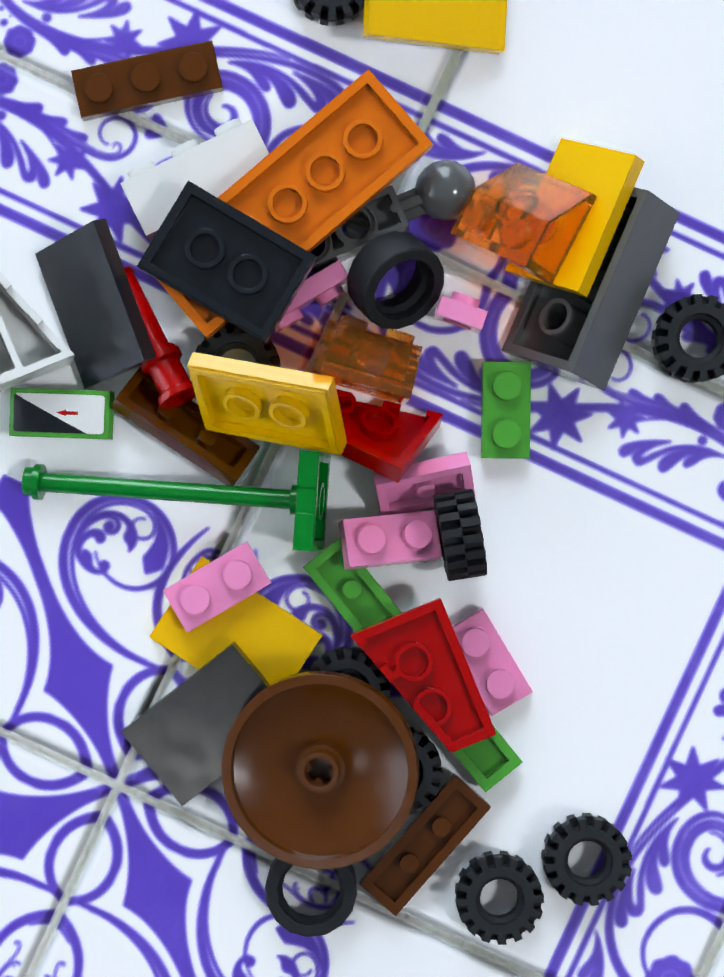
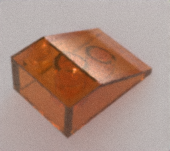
M341 315L339 322L329 320L313 362L312 373L334 377L337 386L405 405L412 394L423 348L413 344L415 336L394 329H387L385 336L367 331L368 322L346 315Z

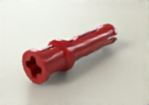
M126 266L124 267L125 273L157 357L140 365L144 374H150L160 394L158 403L161 409L168 410L179 407L196 397L192 381H190L180 360L183 354L179 346L168 342L135 276L133 267Z

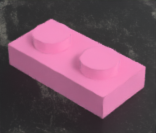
M340 260L304 281L277 326L279 332L304 318L300 310L317 301L320 307H323L346 293L342 286L347 283L348 274Z
M467 451L415 462L399 483L377 472H372L381 515L410 513L435 507L434 495L467 489H473L475 494L472 469Z
M435 510L342 519L338 522L345 570L436 561L442 558Z
M248 541L164 589L163 593L186 632H189L272 582Z
M483 608L452 626L482 700L491 716L533 692Z

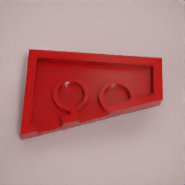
M337 389L347 439L342 456L399 483L440 428L443 413L427 410L425 416L400 411L401 404L384 400L382 407L356 401L355 396L351 392Z
M440 597L350 634L353 640L368 655L451 753L496 735L494 726Z

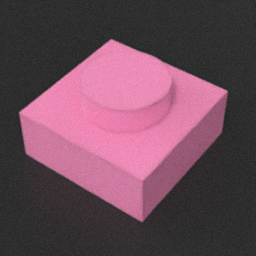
M453 291L451 298L441 296L433 318L479 333L483 328L488 311L478 308L480 300Z

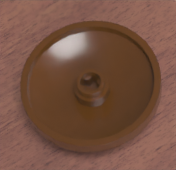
M309 671L290 675L275 681L256 694L242 709L230 728L225 741L221 764L222 784L226 801L233 817L243 832L258 847L271 856L291 865L310 869H334L367 859L385 847L396 836L409 816L415 800L419 781V758L415 740L408 723L397 707L383 693L370 684L350 675L330 671Z

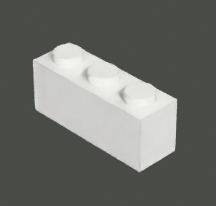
M240 118L230 120L214 130L215 137L201 144H198L196 139L185 142L171 151L172 158L156 166L153 161H148L134 167L127 173L129 179L120 184L150 242L153 240L188 180L218 198L269 154L252 119L244 123L241 122Z

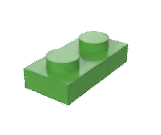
M482 362L481 458L530 459L531 362Z

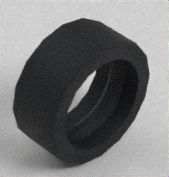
M393 231L377 236L363 246L352 261L347 275V292L354 305L370 322L382 329H400L416 323L427 315L436 304L444 286V268L438 256L420 239L408 232ZM416 260L414 274L404 290L392 298L376 301L375 293L378 284L387 271L399 263Z
M277 858L273 860L265 884L267 906L277 923L290 933L305 937L326 935L342 926L352 913L357 896L355 870L352 865L333 869L339 878L340 885L338 899L334 905L320 915L308 916L296 912L284 898L282 885L285 875L293 865Z

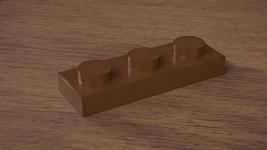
M212 40L71 70L79 111L83 121L224 91Z
M139 367L114 399L111 408L225 485L234 486L261 446L246 437L206 430L199 406L192 400L173 409H161L158 403L160 394L150 374H144L141 367Z
M455 773L444 783L438 794L430 799L431 803L426 808H422L359 880V885L395 916L491 808V805Z

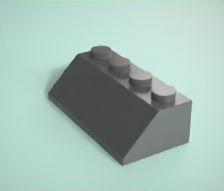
M634 187L588 297L530 281L502 351L524 361L531 362V364L566 379L605 391L680 212L651 191Z

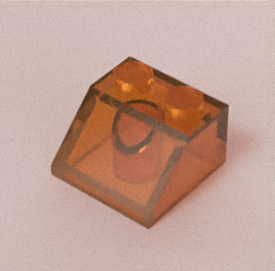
M516 163L472 190L451 234L478 252L549 284H553L597 196L528 166Z

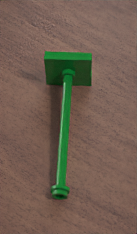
M299 450L297 485H292L291 490L47 473L44 464H35L34 467H25L22 492L25 496H31L33 500H43L45 493L51 492L289 509L290 514L295 515L292 550L313 552L324 550L331 454Z

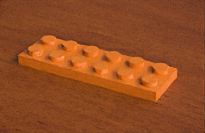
M368 69L218 198L306 251L311 252L433 148V143ZM158 280L207 339L228 323V321Z

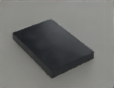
M188 180L137 267L267 345L318 259L317 256Z
M105 218L93 220L35 253L70 350L75 354L74 362L84 389L98 386L157 358Z
M234 641L127 725L121 733L183 806L222 776V754L230 728L247 703L270 684Z

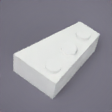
M0 271V392L74 363L75 354L65 343H62L46 325L43 318L34 308L30 307Z

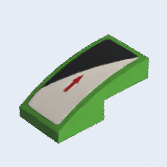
M11 388L9 436L113 440L114 410L111 407L114 402L115 392Z

